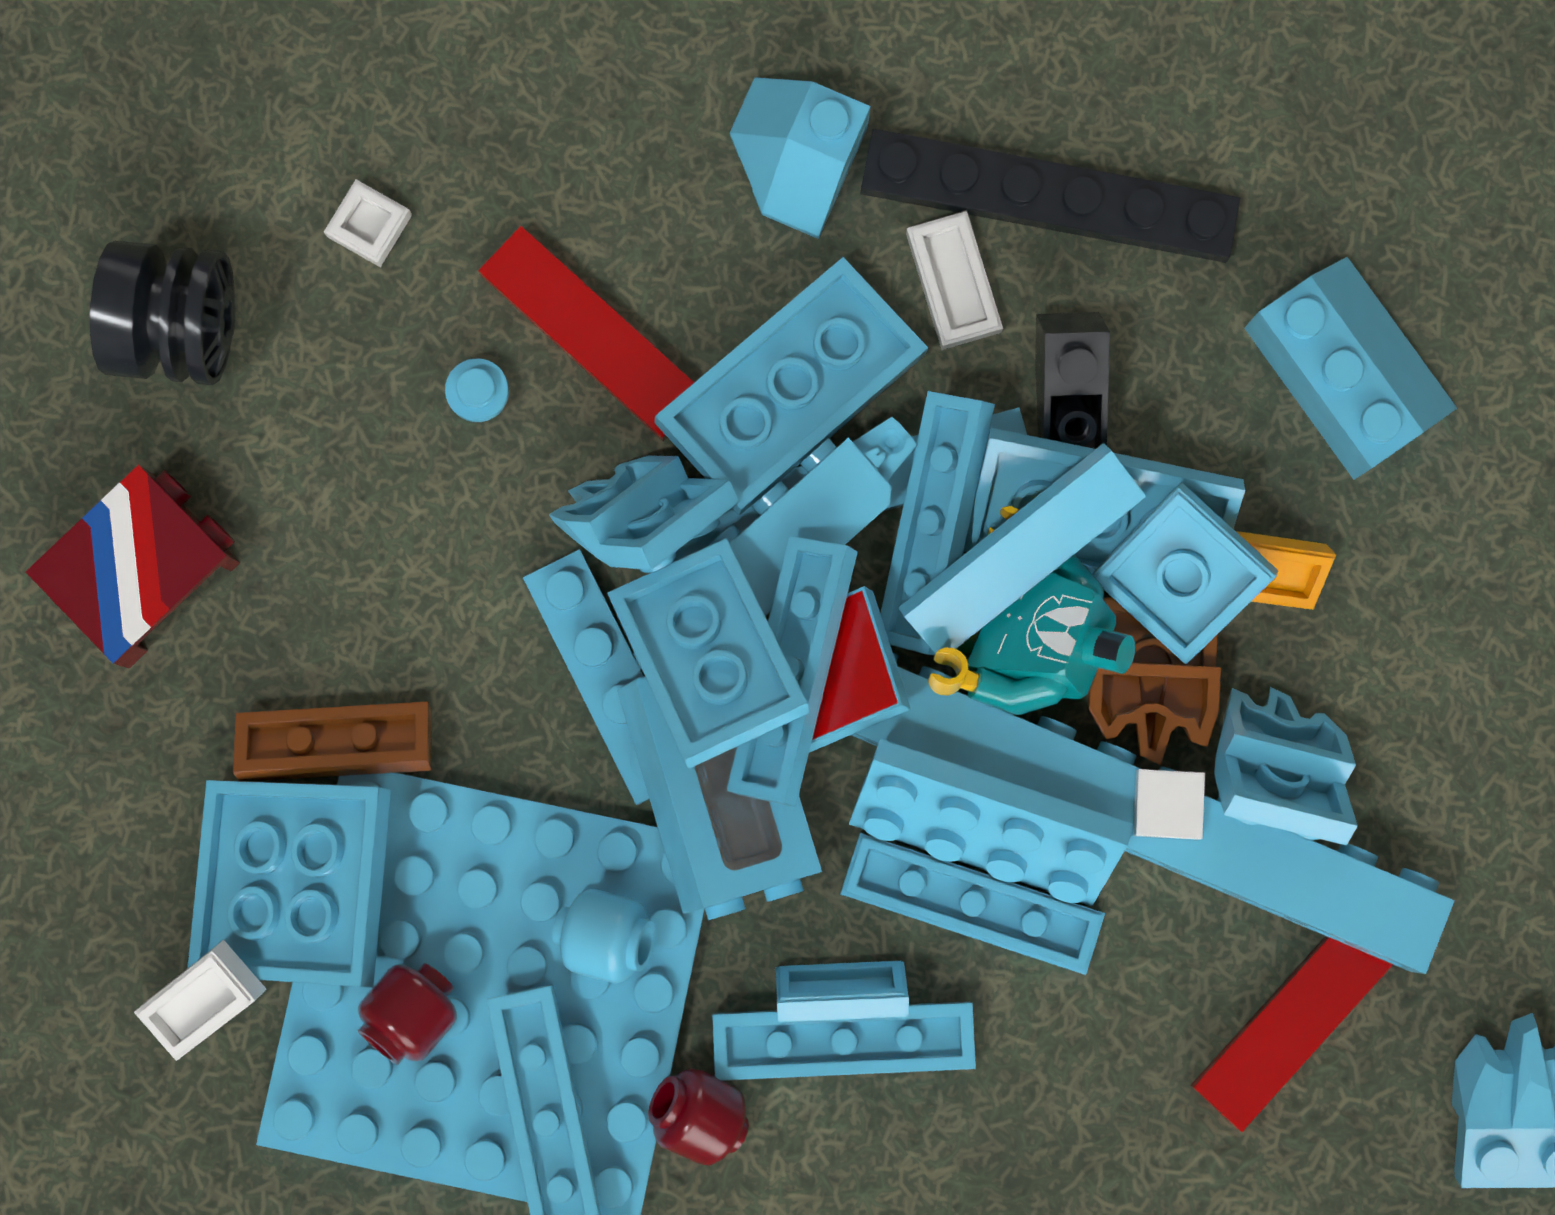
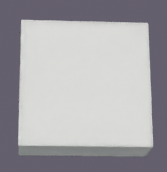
M355 180L324 233L331 240L381 267L411 218L412 213L408 208L362 182Z
M1136 770L1133 836L1203 839L1205 773Z

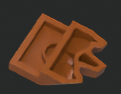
M1104 598L1105 603L1116 615L1114 631L1131 635L1135 640V655L1130 668L1123 674L1098 668L1088 692L1089 710L1105 738L1117 737L1127 723H1135L1139 754L1159 765L1162 763L1171 732L1177 726L1184 727L1191 742L1207 747L1219 712L1221 667H1216L1217 635L1185 664L1115 599Z

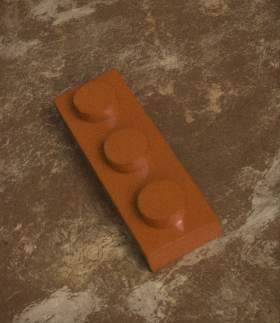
M428 701L236 713L233 773L238 782L431 771L432 711Z

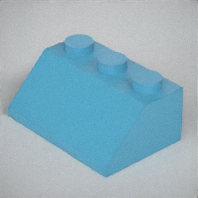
M1348 257L1315 273L1260 310L1244 328L1353 480L1375 467L1457 409L1451 398Z

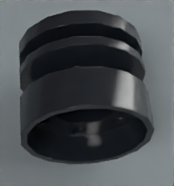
M116 240L108 243L99 257L93 279L90 302V338L92 353L98 370L105 375L147 379L155 373L161 361L165 376L173 382H183L189 375L197 384L214 385L220 381L230 353L236 316L233 270L226 253L220 250L207 249L201 252L198 257V254L192 248L181 247L174 251L167 264L163 251L156 244Z

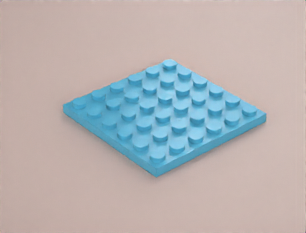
M399 773L339 776L337 785L391 789L374 986L387 970L394 965L403 964L418 971L426 963L440 972L453 985L454 989L447 997L454 1004L457 1019L426 1058L420 1061H410L403 1058L399 1064H395L374 1049L358 1032V1029L364 1024L359 1017L358 1006L373 987L293 982L256 1145L527 1202L486 1000L492 997L553 984L601 1215H641L657 1141L653 1134V1125L648 1118L649 1105L658 1085L671 1074L705 908L683 914L658 827ZM595 889L633 898L643 905L647 919L654 922L655 940L651 957L642 971H634L628 979L620 983H612L575 974L564 966L560 946L555 945L552 939L554 922L559 910L564 906L570 907L576 897L584 891Z

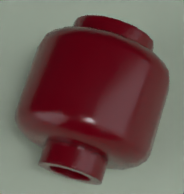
M426 963L418 971L407 965H394L387 970L360 1002L358 1014L364 1024L358 1029V1032L374 1049L395 1064H399L403 1058L410 1061L423 1060L454 1025L457 1019L454 1004L447 997L454 987L440 972Z
M688 1068L675 1076L665 1078L658 1085L650 1101L648 1118L653 1125V1134L658 1144L662 1148L698 1164L710 1166L723 1160L729 1153H733L741 1147L748 1133L749 1121L745 1116V1099L736 1086L702 1070Z

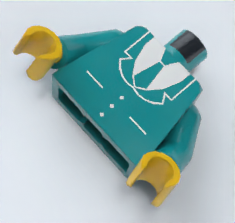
M1012 506L1003 507L1000 510V515L1008 520L1019 509ZM989 528L988 535L994 531L993 528ZM1073 555L982 627L968 662L961 651L955 648L945 647L939 649L934 656V660L941 665L952 667L956 671L957 676L950 679L932 673L929 676L928 683L931 689L939 695L948 696L962 688L968 691L970 699L1015 715H1021L1057 704L1062 698H1083L1088 694L1098 668L1120 674L1125 673L1133 662L1135 640L1131 635L1114 631L1116 615L1104 601L1103 586L1082 561Z

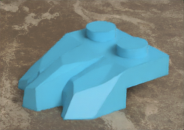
M645 456L618 464L614 468L616 474L610 479L586 481L570 489L568 492L576 503L562 506L550 513L549 516L572 539L608 566L640 569L641 572L649 573L660 570L672 563L676 558L675 551L692 538L701 537L713 531L720 523L718 518L739 503V500L728 479L688 478L679 456Z
M1270 687L1265 706L1263 707L1256 705L1248 694L1232 688L1217 748L1214 772L1224 815L1234 817L1250 825L1262 824L1294 832L1310 840L1323 839L1347 845L1358 826L1345 786L1356 766L1347 735L1325 713H1315L1310 719L1300 717L1291 697Z
M1531 1013L1511 1021L1504 1050H1494L1486 1037L1475 1034L1455 1060L1452 1106L1459 1118L1454 1171L1455 1178L1461 1188H1555V1045L1550 1049H1544L1541 1046L1538 1027L1534 1015Z

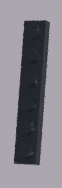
M873 128L860 191L861 195L957 213L967 211L968 215L1226 263L1231 256L1241 197Z

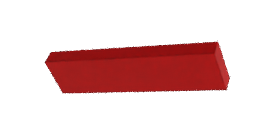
M520 226L478 270L480 276L659 439L664 441L667 436L655 424V416L694 382L528 231Z
M1325 936L1190 1086L1237 1130L1243 1132L1393 964Z

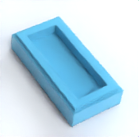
M881 961L776 967L778 1022L909 1017V996L904 962Z

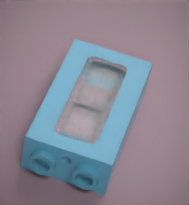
M646 677L635 679L618 689L621 705L683 914L705 908L707 918L711 920L746 909L742 896L761 890L764 891L767 902L804 891L800 878L820 873L822 870L799 795L796 807L726 791L737 747L688 769Z

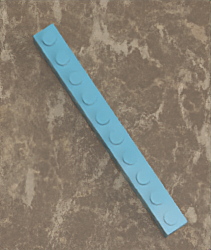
M893 653L895 661L897 662L899 656ZM922 666L919 675L898 667L911 708L910 710L851 735L875 746H878L879 740L883 739L1132 823L1131 834L1125 852L1354 947L1409 972L1427 973L1455 901L1436 893L1439 882L1426 875L1402 868L1398 877L1376 868L1378 856L1350 844H1340L1338 851L1314 842V840L1303 838L1294 832L1262 824L1250 825L1234 817L1226 816L1223 813L1220 796L1216 801L1204 795L1203 839L1201 840L1133 836L1136 770L1140 769L1133 766L1137 757L1135 754L1103 741L1100 742L1097 750L1073 740L1077 730L1044 716H1041L1038 725L1014 716L1012 713L970 699L959 692L948 696L939 695L931 689L928 683L930 674L934 673L950 679L952 677ZM1162 766L1159 769L1162 771H1175Z

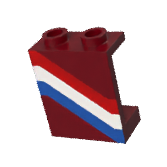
M139 464L25 571L113 664L129 669L148 651L140 642L217 568L221 566L232 571L240 564L227 550L235 542L234 539L210 515L207 514L199 521L185 507L184 504L192 496L171 474L163 470L156 477L155 474Z

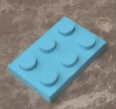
M727 538L607 593L688 769L810 713L808 703Z

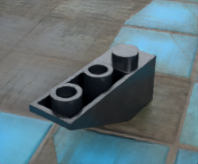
M1099 312L1036 314L1035 374L1039 438L1097 449L1103 443L1107 446L1110 331Z

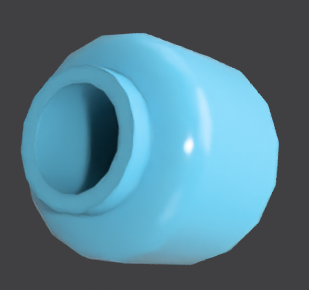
M590 889L580 893L570 907L564 906L559 910L553 926L552 939L555 945L560 946L563 964L571 972L612 983H620L628 979L634 971L640 972L646 967L654 947L655 925L652 920L647 919L645 908L639 901L625 896Z

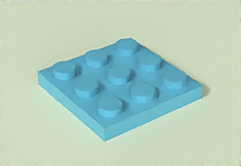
M206 780L188 968L221 941L225 940L258 980L374 987L391 789L368 786Z

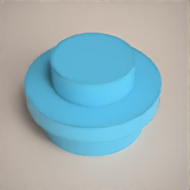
M469 359L458 364L450 372L445 385V395L449 406L459 417L471 422H484L496 417L504 409L509 397V385L503 371L496 364L485 359Z

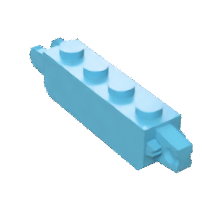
M890 417L853 442L847 438L838 447L828 438L800 463L808 472L803 479L790 490L780 481L752 506L760 514L757 520L742 533L734 524L730 525L708 546L727 538L766 616L772 608L789 536L841 545L848 543L890 505L891 485L887 481L917 444L893 417ZM636 657V662L638 663V669H639V668H641V666H640V663H639V661H638V659H637V657Z

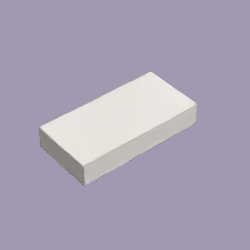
M967 211L907 228V239L941 350L1001 333L1003 330L1002 323Z
M223 940L148 999L134 1013L177 1061L252 1004L267 989Z

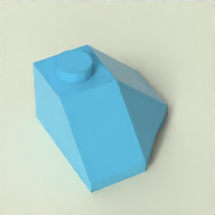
M754 77L732 126L730 137L737 155L741 159L761 214L819 239L868 129L871 106L812 81Z

